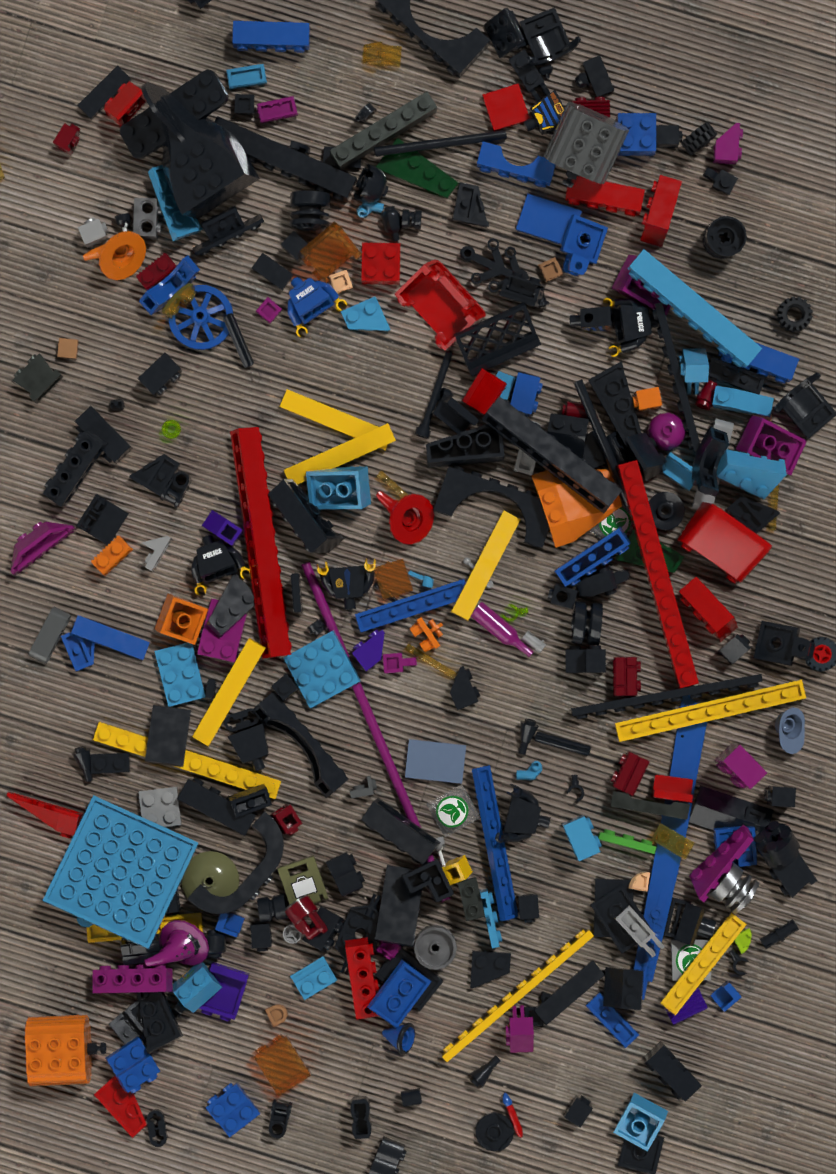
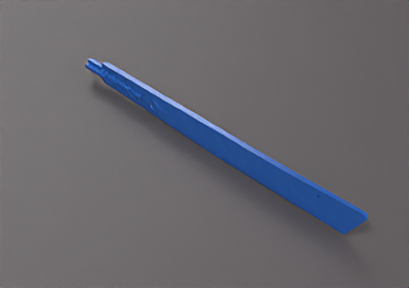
M689 695L682 696L683 700H681L680 708L697 703ZM707 722L677 728L669 776L692 779L691 795L693 796ZM665 799L664 804L671 805L673 802L690 804L688 820L663 815L661 817L643 914L652 931L656 934L655 936L661 942L683 854L692 807L690 802ZM652 938L646 944L655 951L656 955L652 957L638 944L633 968L644 970L643 1000L645 999L648 981H653L660 948Z

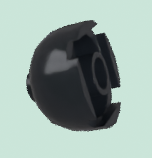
M367 164L368 169L363 168L355 187H359L358 194L354 192V199L371 204L380 200L382 196L385 197L389 187L386 185L387 179L384 172L375 166Z

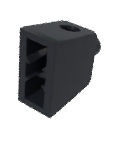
M263 724L228 736L243 764L251 761L254 771L265 768L262 757L269 754Z

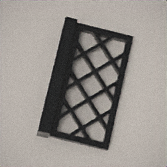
M524 302L454 334L471 376L479 374L482 368L487 370L541 345ZM523 310L524 315L521 321L514 319L515 313ZM501 319L507 320L504 328L496 326L497 322ZM511 322L519 324L515 332L508 330ZM523 326H527L531 330L524 335L519 334ZM484 327L490 328L486 336L478 334L480 329ZM494 330L501 332L498 340L490 338ZM505 334L513 336L511 341L502 342ZM466 335L472 336L469 344L462 343L460 338ZM476 338L484 340L480 348L473 346ZM488 341L495 343L494 348L489 351L485 350ZM470 350L478 351L476 357L468 359L467 356Z

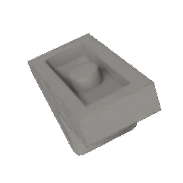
M165 536L142 542V544L154 550L153 554L149 553L145 559V568L154 572L172 538Z

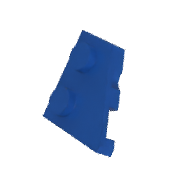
M71 632L61 636L75 672L94 664V642L73 635Z

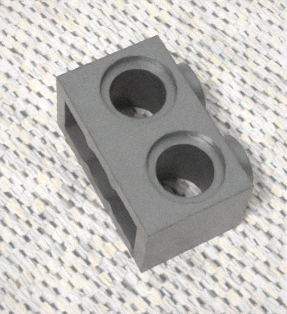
M134 198L133 232L139 234L143 239L158 240V234H161V223H158L159 215L162 216V210L157 198ZM147 205L153 206V211L149 214L143 212L144 207ZM151 224L152 230L148 233L143 232L144 225Z

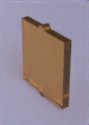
M403 559L394 562L387 561L386 564L375 567L374 574L383 600L394 596L400 597L401 594L413 591Z

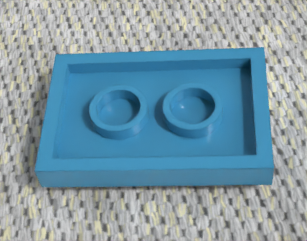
M184 643L154 651L168 707L205 698L206 694L193 644Z

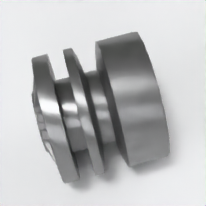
M732 863L730 871L727 874H722L718 880L719 885L715 890L711 888L709 895L718 902L727 897L728 900L725 907L728 909L733 905L731 912L736 915L750 903L760 883L757 880L750 883L752 879L750 875L741 880L740 878L744 870L735 863Z

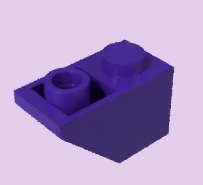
M213 510L202 524L204 528L232 547L235 546L244 532L241 528Z
M376 629L368 636L370 639L367 642L363 643L361 641L353 647L355 651L352 654L366 672L382 660L385 636L383 630L379 632Z

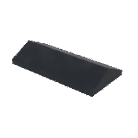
M700 785L689 822L711 830L722 827L742 826L741 823L746 822L760 827L759 831L755 830V835H757L771 822L773 810ZM747 806L766 813L763 823L758 824L760 816L751 813L747 820L744 819Z

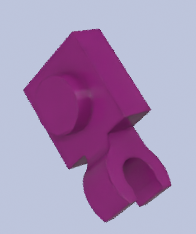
M402 653L383 654L384 673L404 672L403 666L417 665L416 657L403 658Z

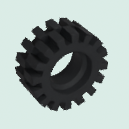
M706 122L688 135L681 144L689 155H693L717 136V132L709 122Z
M795 296L785 299L778 307L776 314L778 316L777 321L781 324L780 327H784L785 331H791L792 333L805 329L813 317L810 303L808 304L807 300H803L801 297L795 298ZM796 307L801 311L802 317L799 321L793 322L788 318L787 312L790 308Z

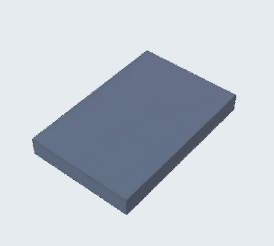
M409 739L405 778L462 784L466 745Z

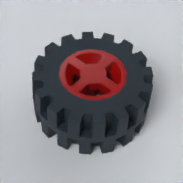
M817 637L810 640L815 643V650L812 659H804L807 666L816 671H827L836 665L835 642L827 637Z

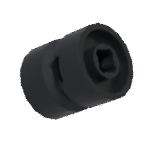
M284 894L274 895L271 900L268 897L257 898L261 923L270 922L274 917L276 920L288 919L285 913L287 905Z

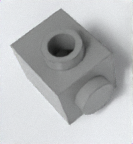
M99 218L88 219L84 222V225L78 227L87 248L108 239L106 235L109 233L105 222L101 223Z

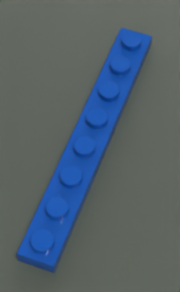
M489 765L472 769L499 918L500 921H506L519 916L505 842L498 843L495 839L496 834L499 832L500 840L503 831Z

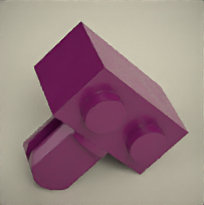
M513 1005L512 1018H509V1025H506V1046H510V1053L533 1052V1017H524V1005H520V1018H517L516 1005Z

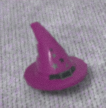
M181 920L168 922L162 928L160 935L164 948L156 955L145 959L144 963L147 967L180 962L185 965L200 964L208 956V941L204 934L191 923Z

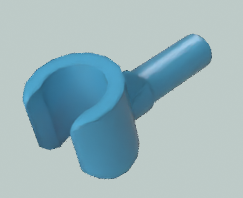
M409 571L408 575L423 580V587H433L434 580L431 577Z

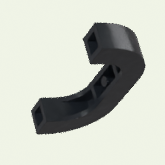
M263 812L251 826L264 840L266 848L264 858L235 892L229 896L219 897L211 894L200 884L186 899L203 912L225 914L237 910L250 898L254 900L260 893L258 889L261 885L264 884L266 886L272 880L273 876L271 874L279 865L284 849L281 830L269 814Z

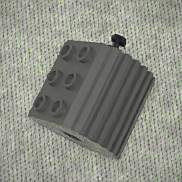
M568 102L544 157L549 162L567 170L566 176L568 178L562 181V184L567 187H573L574 183L571 181L572 179L576 180L578 175L593 182L604 184L629 129L601 113L580 104Z

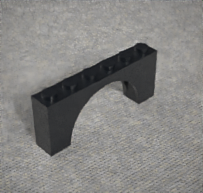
M375 0V7L384 14L386 12L393 24L403 27L405 29L404 33L411 39L414 37L424 51L429 50L433 54L432 58L440 64L442 62L447 66L446 70L452 76L457 75L460 78L490 45V39L478 28H475L464 37L453 40L432 37L425 33L413 19L410 10L411 0Z
M453 465V468L448 467L434 512L452 517L455 509L466 498L482 492L498 493L509 498L520 509L526 526L524 543L540 549L543 548L549 531V525L540 498L536 497V493L528 490L525 493L518 491L519 487L508 484L506 487L500 484L501 481L494 478L486 480L482 478V474L474 471L471 474L463 472L464 468Z

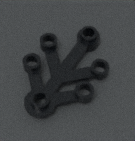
M492 238L487 244L495 262L476 254L475 250L470 246H465L460 251V258L464 262L474 261L491 269L481 274H472L471 282L474 285H479L482 281L499 275L509 277L505 273L512 274L513 271L524 274L523 278L529 280L527 272L519 268L515 248L507 247L505 249V257L509 259L512 270L504 266L498 249L499 242L497 239ZM490 242H496L497 246L492 248L489 244ZM466 250H469L471 252V256L466 257L464 255V252ZM513 250L514 255L508 256L507 251ZM474 276H479V277H480V281H479V282H475V281L473 280V277H474ZM504 280L500 282L491 281L488 285V290L491 293H497L502 289ZM496 284L498 288L492 290L490 286Z

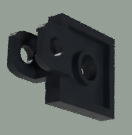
M761 621L754 658L792 666L794 657L812 659L815 643L799 637L800 628ZM780 638L781 646L775 649V645L772 642Z

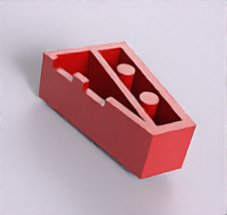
M660 175L658 182L654 181L651 189L654 195L649 197L646 208H649L648 214L645 213L642 224L645 226L640 241L659 247L663 246L682 181Z
M697 577L693 578L679 591L681 595L680 601L686 607H691L693 615L699 621L702 620L706 629L712 635L714 634L720 642L738 628L735 617Z

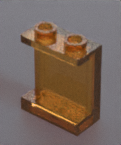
M335 221L300 250L304 256L302 261L308 268L311 266L314 269L312 273L317 280L320 281L322 279L325 283L329 282L327 277L350 257L353 256L357 259L362 255L342 227Z
M279 1034L272 1039L273 1043L266 1047L264 1044L256 1049V1054L254 1055L255 1061L278 1097L312 1074L290 1042L287 1034L284 1036Z

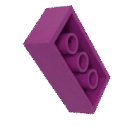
M731 743L715 759L718 762L716 764L718 769L725 774H729L731 776L729 780L739 788L752 789L767 774L740 744Z

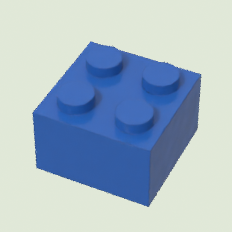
M618 113L616 121L629 129L618 156H654L656 153V113Z

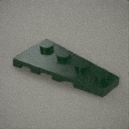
M397 138L392 145L403 144L404 142ZM417 151L383 156L376 166L390 176L402 179L409 184L421 187L446 199L449 198L459 183Z

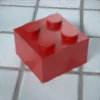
M362 243V284L400 285V243Z

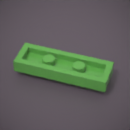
M604 829V832L599 831L598 834L599 840L655 854L656 846L652 845L653 841L642 839L641 842L635 841L634 836L623 834L622 837L616 836L615 831Z

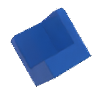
M232 913L220 914L215 930L238 937L244 918Z
M728 980L710 995L724 1012L742 998Z

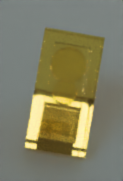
M383 42L364 44L362 64L400 67L402 46L383 45Z

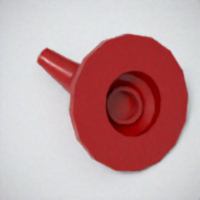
M381 490L376 494L377 499L390 514V531L396 540L403 544L411 545L420 542L428 535L434 521V510L427 498L423 495L412 493L398 501L389 497Z

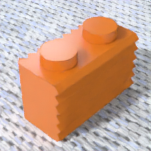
M116 536L114 541H111V544L105 546V549H102V552L97 554L94 560H91V563L106 576L133 549L121 536Z

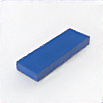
M600 992L597 993L585 1006L626 1048L639 1034L614 1007L603 1006L604 996Z

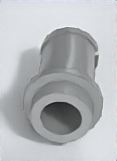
M529 630L521 639V641L532 647L535 653L538 652L539 654L547 645L544 643V640L541 641Z

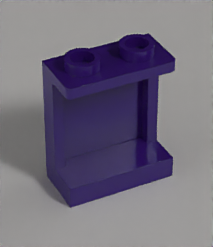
M213 962L210 972L222 988L199 1009H202L201 1013L212 1016L213 1013L220 1015V1019L225 1021L235 1020L250 973Z

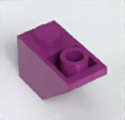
M735 123L716 140L713 163L736 165L738 159H741L742 148H739V140L743 138V129H740V123Z

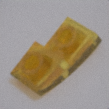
M186 284L170 298L162 310L165 316L172 319L173 315H176L180 309V302L187 305L189 301L191 302L194 299L196 288L193 284Z
M661 823L651 838L652 841L684 860L687 859L695 845L691 840Z

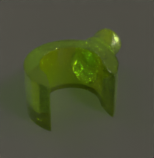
M509 604L515 610V616L507 618L504 614L501 615L506 621H514L518 615L528 614V608H517L515 605Z

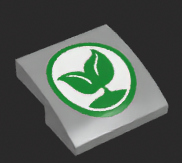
M671 939L672 981L679 980L710 939H695L694 946ZM711 971L704 980H711Z

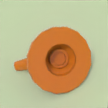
M132 231L120 232L112 236L105 244L85 253L83 258L85 261L99 259L101 272L107 278L122 280L133 275L141 267L145 259L146 245L139 234Z

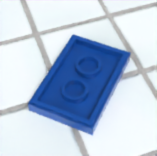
M527 194L516 231L562 245L571 215L580 216L582 211Z
M401 960L367 1007L395 1028H398L432 981Z

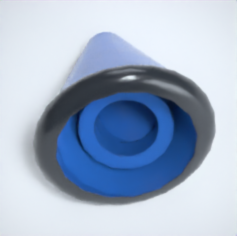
M406 1023L398 1028L384 1029L382 1035L398 1050L399 1054L405 1055L413 1046L415 1027L412 1023Z

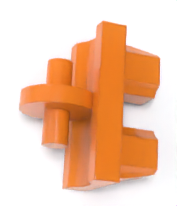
M422 617L417 619V622L410 628V631L414 637L422 632L426 634L428 638L419 643L424 652L440 647L432 633L435 632L438 638L443 635L439 629L443 626L442 622L436 625L433 619L430 620L428 623L432 628L429 629Z

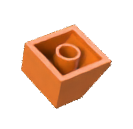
M168 593L155 630L161 634L195 645L208 608Z

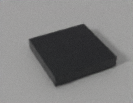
M294 573L291 575L293 610L298 614L303 613L301 579L299 573Z
M657 1135L648 1151L623 1139L617 1165L648 1174H656L665 1137Z

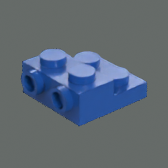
M136 1037L105 1058L123 1090L127 1093L137 1092L141 1089L142 1083L145 1081L152 1082L158 1077L157 1073L160 1072L139 1037Z
M238 1082L234 1085L232 1083L228 1084L222 1089L224 1093L218 1097L215 1094L207 1101L208 1105L206 1106L207 1111L216 1123H219L229 1138L260 1115V1111Z

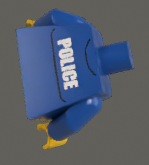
M296 277L291 281V285L294 288L289 291L290 299L288 300L287 313L293 325L297 327L296 334L301 337L299 334L300 328L305 329L306 334H308V329L302 326L301 323L303 322L305 325L334 305L333 301L338 311H342L338 307L339 302L344 303L347 307V302L339 299L338 293L328 283L319 280L314 281L312 278H308L303 282L300 277Z

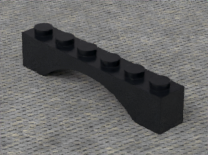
M272 692L252 710L263 725L282 731L300 746L310 763L314 785L325 798L329 797L349 780L345 772L335 764L331 755L324 751L319 741L313 738L307 727L296 718L295 713L285 705L282 698L275 692Z

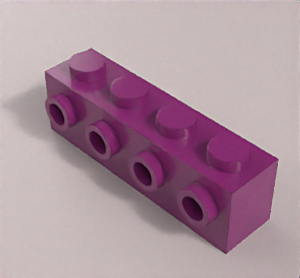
M166 964L157 965L154 968H148L146 965H136V969H129V965H118V969H111V966H99V970H93V993L173 992V968H166Z

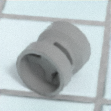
M293 923L288 924L283 930V938L288 943H297L302 937V933L296 929Z

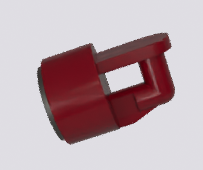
M309 895L300 897L285 909V913L290 921L307 939H313L319 933L328 931L327 926L316 912L318 908ZM308 917L315 924L313 928H310L305 921Z

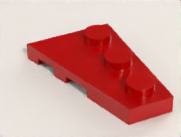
M115 1075L94 1094L132 1138L147 1125L134 1093L124 1091Z

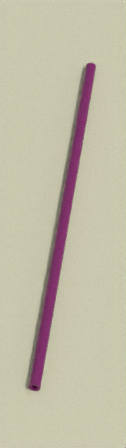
M310 561L306 562L301 567L329 632L335 631L350 659ZM359 682L352 686L404 813L410 821L421 828L363 687ZM450 897L445 898V899H443V900H441V901H442V902H443V901H446V900L450 899Z

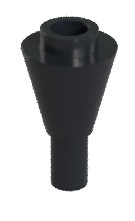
M525 718V721L520 722L521 744L518 751L520 754L526 755L528 744L539 727L535 720Z
M86 746L77 747L72 755L83 771L85 781L90 782L93 780L90 771V748H86Z
M494 1056L487 1064L471 1072L469 1080L477 1088L479 1086L483 1088L493 1071L492 1069L501 1060Z

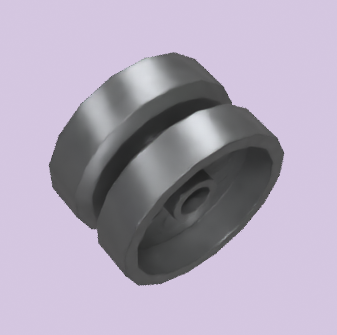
M427 926L419 932L415 939L414 951L416 958L420 964L428 969L438 970L445 968L451 964L456 956L457 945L455 937L450 930L443 926ZM434 944H437L439 946V950L435 949L433 951L432 946Z

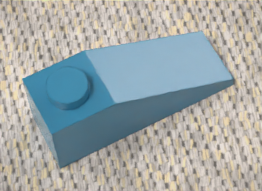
M716 386L712 405L717 409L771 417L774 398L734 388Z

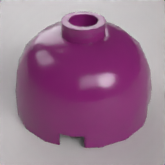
M668 412L655 416L647 429L648 437L653 438L657 444L656 448L662 451L674 450L680 446L686 433L681 418Z

